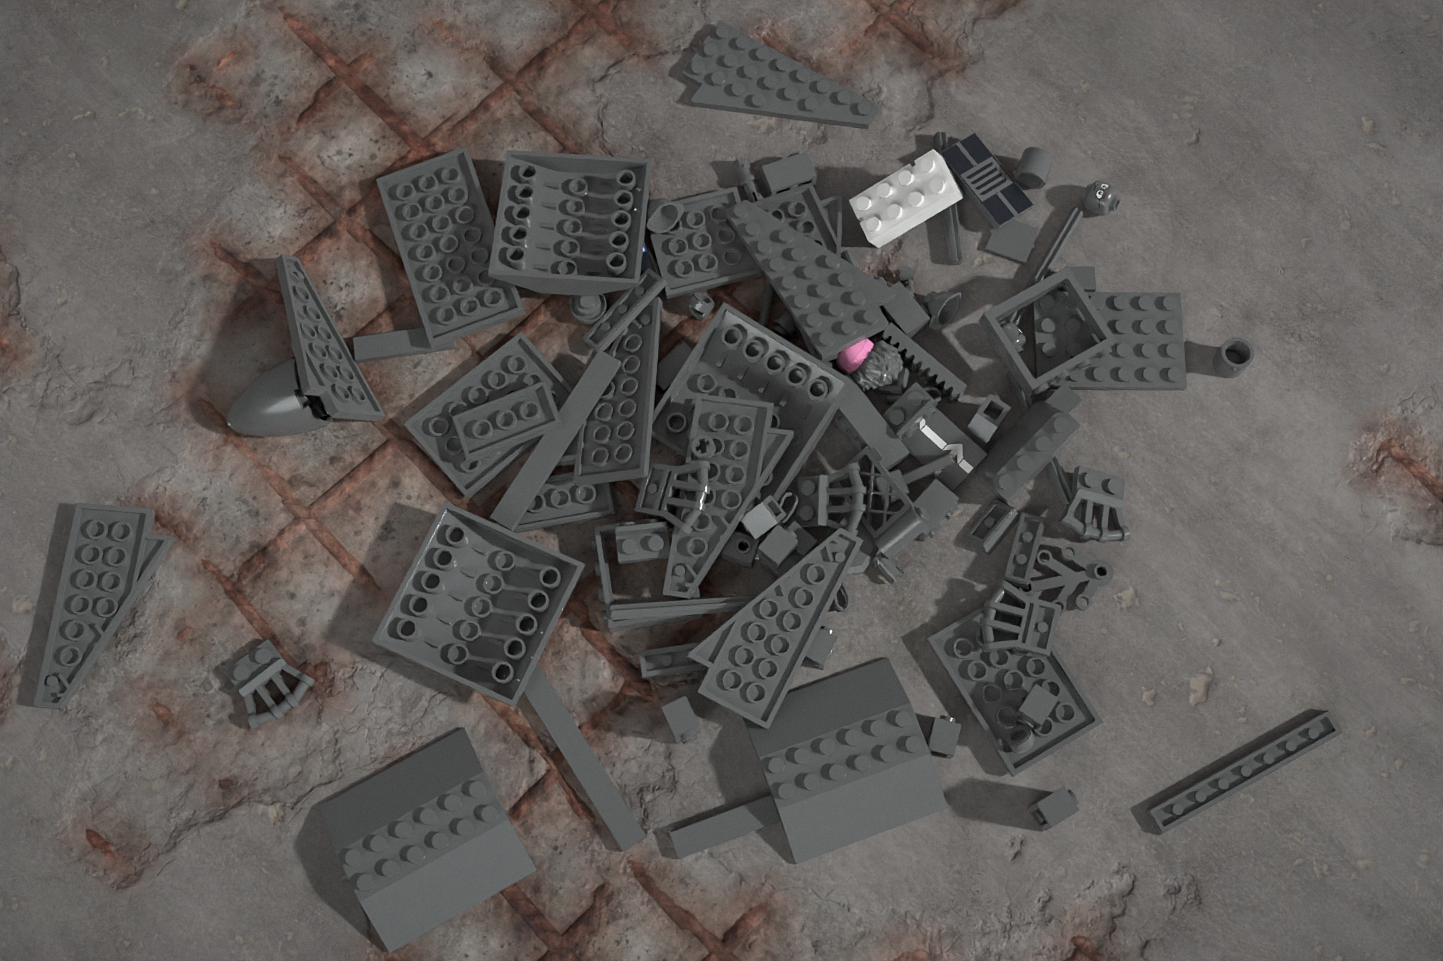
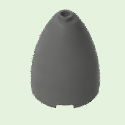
M295 356L268 369L252 381L235 399L226 416V422L232 430L260 437L298 435L326 427L329 422L334 421V418L326 412L320 396L303 394Z

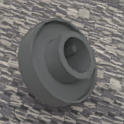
M603 294L594 296L573 295L570 308L573 317L578 322L591 325L597 323L606 313L607 303Z

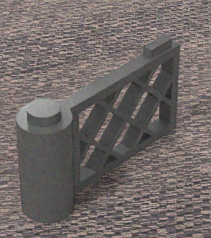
M866 446L846 465L858 463L860 467L861 460L866 456L872 461L871 473L859 471V475H871L870 489L866 491L869 494L868 509H866L867 516L863 513L860 520L874 537L878 549L886 557L892 559L930 526L929 519L931 517L923 507L917 508L882 464L884 457L877 448L873 447L871 449L869 446ZM876 476H883L886 479V492L875 491ZM841 481L834 483L836 488H845ZM875 494L886 495L885 510L873 509ZM843 496L849 505L853 504V496ZM891 496H899L905 504L898 512L890 511ZM873 512L884 513L883 525L878 530L872 524Z

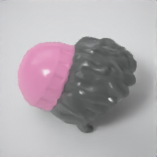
M865 339L839 352L838 358L835 359L837 367L845 374H849L864 394H867L871 387L876 389L878 386L882 387L883 385L891 384L892 379H897L898 373L903 368V361L898 353V349L883 340L873 343Z

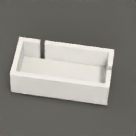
M934 149L914 160L915 166L909 163L849 200L857 218L862 221L860 225L868 242L880 248L963 198L943 157Z

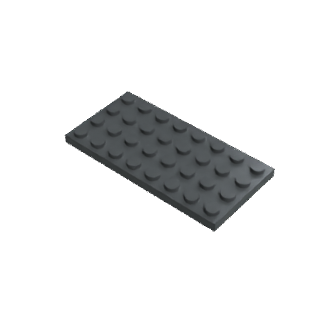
M467 146L376 179L432 348L526 314L516 285L488 276L495 224Z

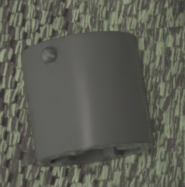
M1026 148L1023 151L1017 169L1013 171L1016 182L1030 189L1042 188L1047 184L1046 179L1053 163L1052 155L1041 148Z
M1240 337L1228 339L1213 358L1215 371L1225 378L1238 377L1254 358V350L1251 344Z

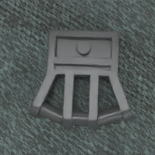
M697 461L676 467L649 462L648 477L643 479L634 511L642 515L667 519L687 534H690L693 530L691 528L701 512L705 511L706 505H704L706 495H709L711 490L708 484L710 463L708 461ZM697 472L698 484L679 481L680 476ZM676 489L696 492L694 501L674 498ZM671 506L691 509L683 522L669 513Z
M848 464L844 469L831 475L798 477L796 522L803 529L833 528L837 530L842 528L857 536V526L862 514L866 512V505L863 504V495H866V487L863 486L859 475V464ZM850 477L852 487L832 488L834 483ZM853 496V504L832 506V497ZM851 514L847 526L832 521L831 515Z
M1082 466L1076 467L1074 469L1071 500L1061 515L1059 523L1064 526L1068 525L1078 532L1082 538H1095L1100 543L1111 540L1128 541L1130 539V531L1125 525L1122 513L1125 503L1123 500L1125 479ZM1079 502L1083 503L1081 522L1073 517ZM1093 506L1099 507L1097 528L1091 525ZM1109 510L1112 514L1115 530L1107 529Z
M999 579L996 583L997 588L990 598L984 602L983 608L985 613L979 622V625L982 627L984 641L982 652L1017 649L1018 651H1025L1048 658L1051 654L1061 605L1028 597L1007 581ZM1007 593L1022 603L1024 609L999 602ZM1001 612L1020 617V626L994 620L995 613ZM992 629L1017 635V639L994 642Z
M269 639L265 640L225 671L226 675L245 699L248 721L252 729L259 728L262 723L282 719L285 716L284 713L291 707L296 708L300 705L299 701L307 688L315 682L311 677L289 666ZM284 671L300 679L293 692H291L279 676ZM272 680L286 698L278 705L264 688ZM258 692L269 706V711L257 714L253 697L255 693Z

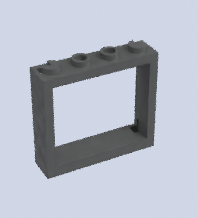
M1069 266L989 309L979 319L981 326L1026 396L1034 392L1037 395L1040 392L1046 391L1049 388L1048 384L1055 380L1057 383L1064 381L1070 376L1069 372L1076 368L1078 371L1085 369L1092 364L1090 360L1097 356L1099 359H1103L1106 355L1113 352L1111 348L1117 342ZM1064 286L1100 343L1034 379L998 321L1057 288Z
M659 517L630 521L634 522L635 525L646 524L648 520L660 519L661 522H667L668 530L674 529L673 523ZM622 523L594 527L595 536H591L592 550L598 551L599 560L594 561L596 576L601 575L602 585L598 586L600 601L605 600L606 610L601 611L603 625L609 626L610 633L703 618V614L621 621L612 620L610 617V605L614 604L605 540L616 538L614 528L620 527ZM699 587L696 589L691 599L700 598Z

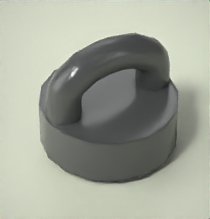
M694 292L689 300L688 308L695 318L705 319L711 313L714 301L703 293Z
M1017 725L1007 733L1006 741L1016 754H1023L1034 745L1035 736L1029 726Z

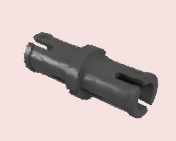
M741 157L744 167L741 166L739 159H736L733 164L740 177L739 184L745 190L749 202H755L754 196H756L757 200L764 199L757 184L759 180L756 175H753L748 158Z

